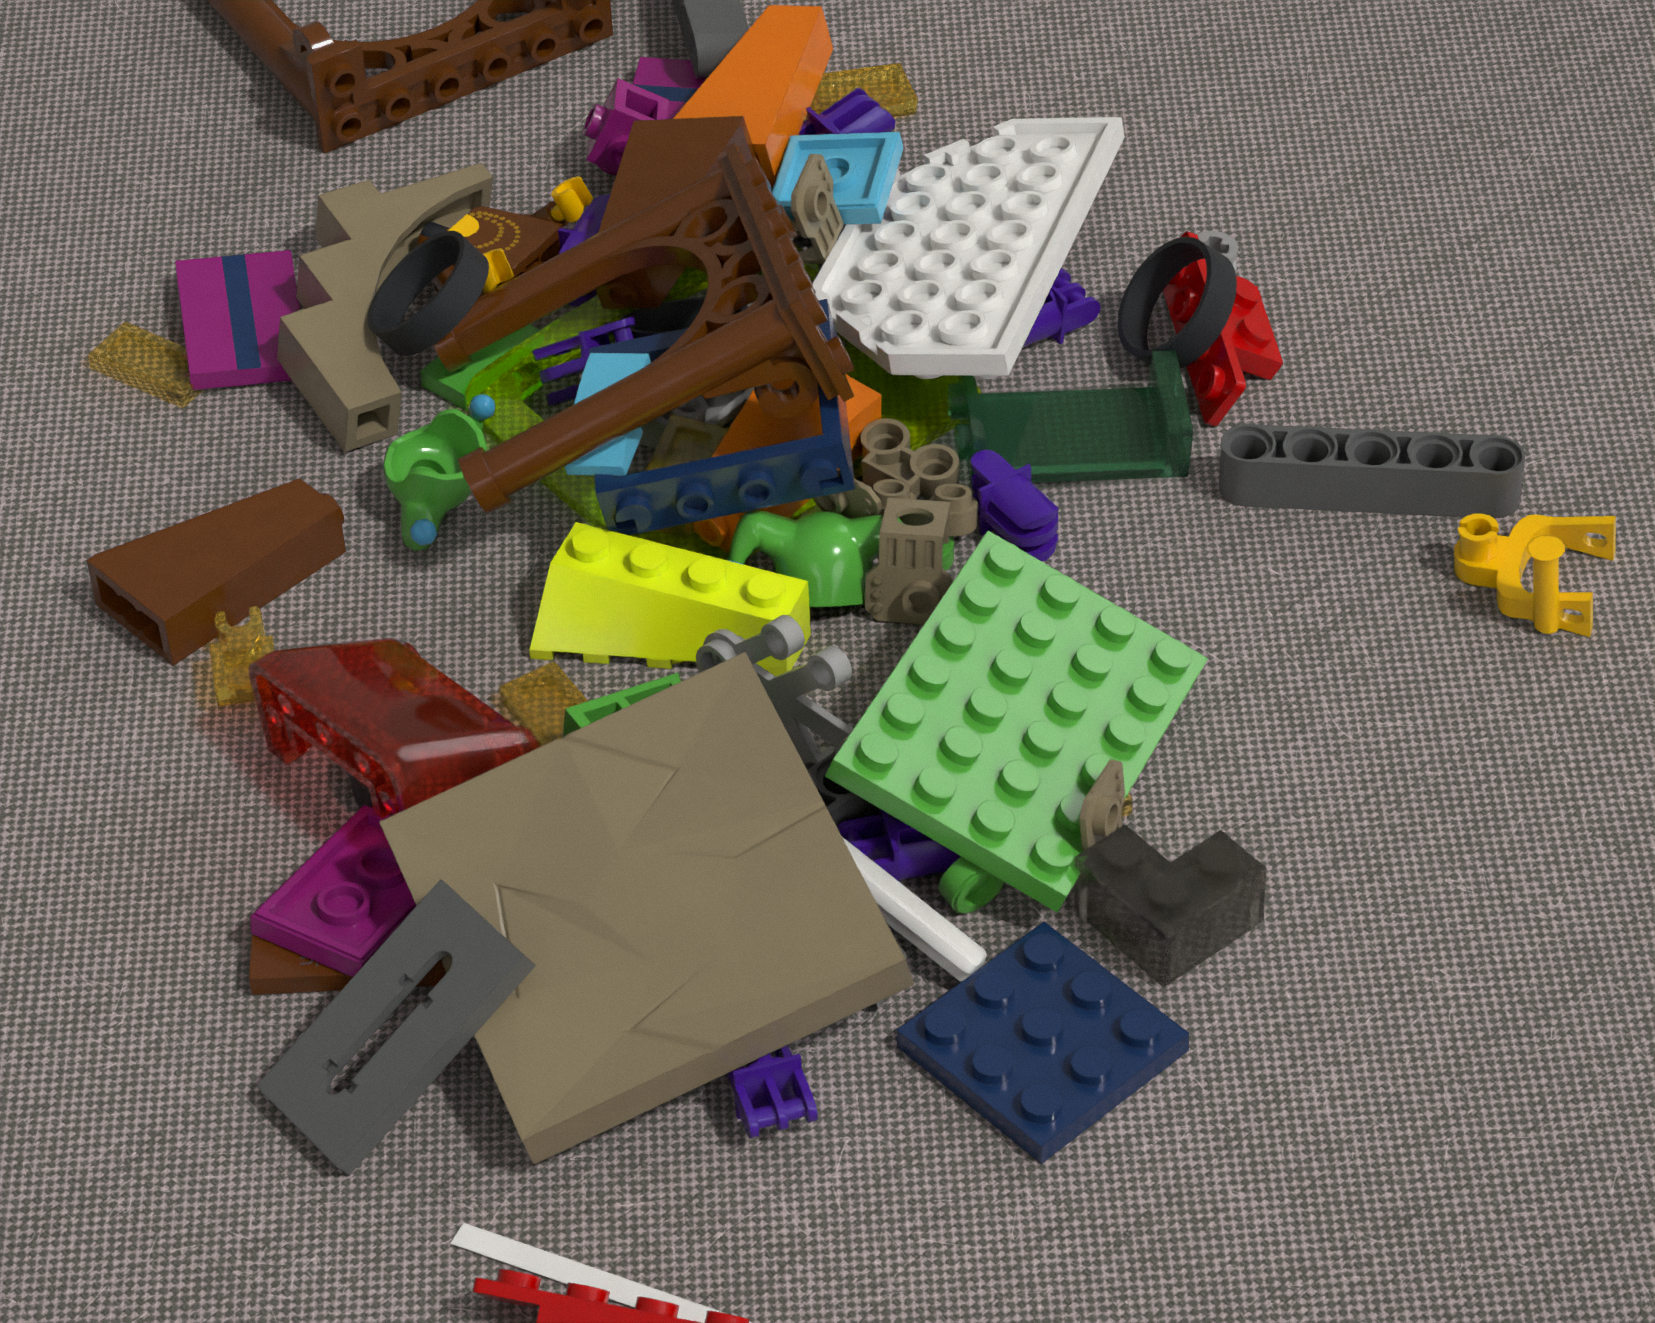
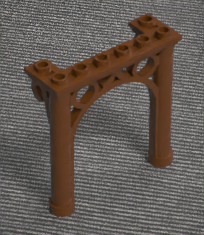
M207 0L315 120L319 148L324 154L613 36L610 0H477L463 13L437 27L406 37L372 42H359L357 39L350 42L347 40L331 39L326 28L318 21L299 27L285 15L273 0ZM528 13L508 22L494 20L498 14ZM365 68L388 69L366 79Z
M735 143L725 147L727 156L717 161L720 169L478 297L472 308L457 326L433 345L446 369L452 373L471 363V355L624 274L652 266L676 264L694 267L708 275L707 294L695 320L686 332L653 362L487 451L479 447L458 458L463 476L486 514H490L511 502L510 495L701 394L707 399L754 387L760 407L769 415L777 418H792L807 411L817 397L818 383L828 400L840 395L842 401L845 402L854 397L845 374L854 370L855 367L838 335L827 341L819 327L820 324L828 321V318L815 295L816 290L804 269V262L792 241L794 237L798 236L782 204L778 205L770 190L772 189L756 157L745 162ZM762 270L763 275H756V273ZM753 303L744 311L734 314L741 307ZM785 379L795 380L793 385L786 390H778L771 385V383Z

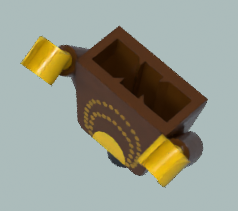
M572 177L559 184L552 191L551 196L554 201H550L533 214H517L485 206L475 207L451 228L434 222L427 223L419 235L418 245L441 232L457 231L462 234L487 258L489 263L488 277L479 295L480 297L559 255L561 249L558 230L565 227L568 222L577 221L582 216L584 207L591 204L593 197L581 177ZM455 264L434 278V288L437 292L447 281Z

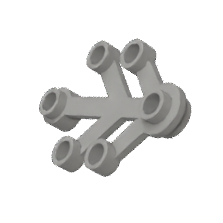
M781 615L764 625L761 633L747 639L726 629H718L705 638L703 646L698 649L696 654V663L700 673L746 652L806 769L808 770L834 752L829 747L818 748L809 729L836 746V756L854 728L803 694L819 688L824 691H832L851 678L852 668L850 661L841 649L836 646H827L811 656L807 664L774 676L756 663L769 656L777 660H784L803 648L805 643L803 631L792 617Z

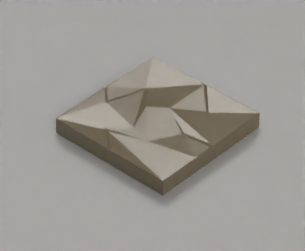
M746 652L569 733L562 739H556L380 821V825L416 905L442 879L536 965L474 1034L533 1164H537L914 985L907 961ZM452 956L441 958L446 972L452 966Z

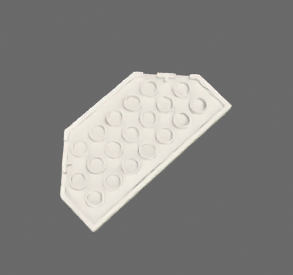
M1122 117L1011 119L993 126L994 136L970 147L969 142L962 139L925 154V165L916 167L910 172L900 175V171L897 169L882 222L880 224H846L813 282L817 299L828 300L836 332L891 375H914L920 379H933L942 375H972L977 379L984 380L999 376H1009L1125 138Z

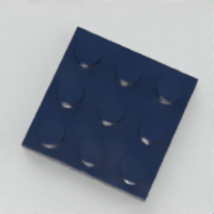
M1044 921L898 1028L897 1048L1042 1164L1189 1051V1032Z

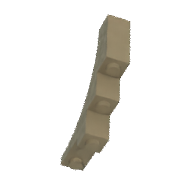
M482 163L399 187L380 194L369 179L318 195L315 238L322 248L299 255L296 298L304 309L280 317L277 360L344 452L398 434L402 392L382 359L376 334L368 327V311L376 292L389 273L408 253L418 246L419 235L427 223L434 222L451 228L473 208L480 206L490 207L493 176Z

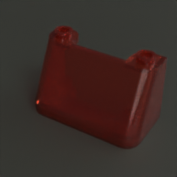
M392 637L275 650L252 662L248 668L249 679L268 750L287 765L307 753V749L314 746L369 788L374 812L381 818L390 813L395 815L540 747L537 739L528 728L523 725H514L421 658L418 651L407 642L402 644Z

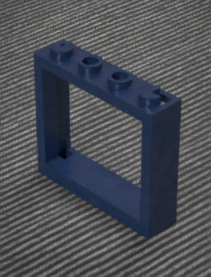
M823 299L819 300L828 321L820 324L819 327L828 341L837 336L828 300ZM688 328L589 348V355L590 353L649 354L650 361L653 362L666 352ZM818 383L823 435L624 476L595 474L596 497L607 529L625 535H633L854 490L855 481L846 401L843 402L840 395L828 400ZM837 469H840V477H837Z

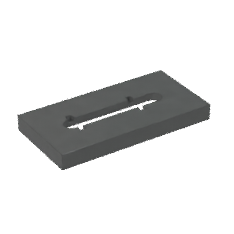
M440 879L258 1083L257 1087L336 1167L350 1175L536 965L454 889ZM452 956L453 962L450 970L428 994L430 999L424 1005L420 1003L352 1079L354 1084L349 1090L344 1088L337 1094H331L330 1085L335 1076L441 958Z

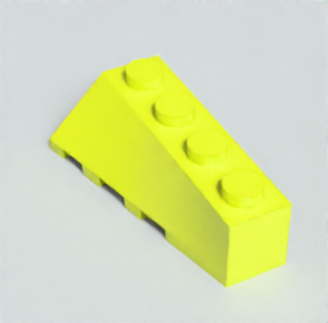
M575 522L549 566L529 649L530 659L553 660L555 652L583 654L584 663L609 664L611 656L646 658L647 667L671 669L672 664L683 661L696 662L697 651L703 646L705 638L718 629L729 630L747 639L761 633L764 625L781 615L792 617L800 625L805 638V646L811 636L808 581ZM803 648L784 660H777L769 656L756 664L774 676L792 670Z

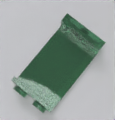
M1176 350L1152 351L1148 387L978 394L976 378L972 375H959L958 383L948 384L950 420L960 419V424H955L954 429L955 452L958 455L959 461L966 460L970 485L974 474L971 469V458L973 454L981 450L997 452L1016 470L1029 463L1031 465V483L1188 477L1194 431Z

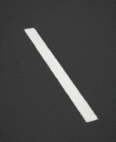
M466 1223L461 1225L450 1243L564 1284L577 1283L610 1291V1300L635 1308L637 1297L657 1299L679 1305L677 1318L701 1323L705 1322L707 1311L721 1312Z

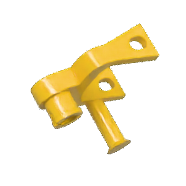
M1471 514L1461 519L1459 522L1460 527H1458L1460 540L1454 546V572L1460 580L1471 585L1496 588L1497 605L1501 613L1508 617L1534 621L1535 628L1541 633L1553 634L1558 629L1591 637L1593 630V592H1559V557L1563 555L1566 547L1613 561L1616 553V516L1551 517L1536 514L1527 515L1513 527L1509 537L1497 535L1499 524L1490 515ZM1586 533L1601 534L1605 539L1591 538ZM1531 557H1533V593L1523 589L1521 584L1523 571ZM1563 610H1576L1582 613V615L1568 614Z

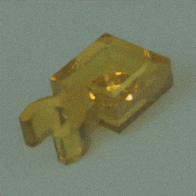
M257 606L250 607V621L240 627H233L227 624L225 611L217 612L215 615L214 623L218 643L209 644L218 707L281 697L273 636H265L262 613Z

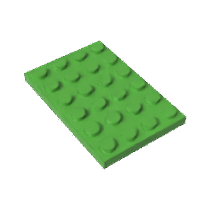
M987 531L832 760L825 777L1058 913L1093 852L1082 850L1079 817L1084 798L1110 759L1122 762L1125 798L1127 797L1208 658L1141 620L1126 609L1117 606L1086 588L1071 577L1062 574L1024 552L1014 544Z

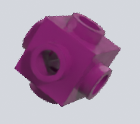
M617 78L603 106L595 103L585 120L582 135L589 137L586 161L596 164L602 171L616 176L633 121L667 119L669 100Z

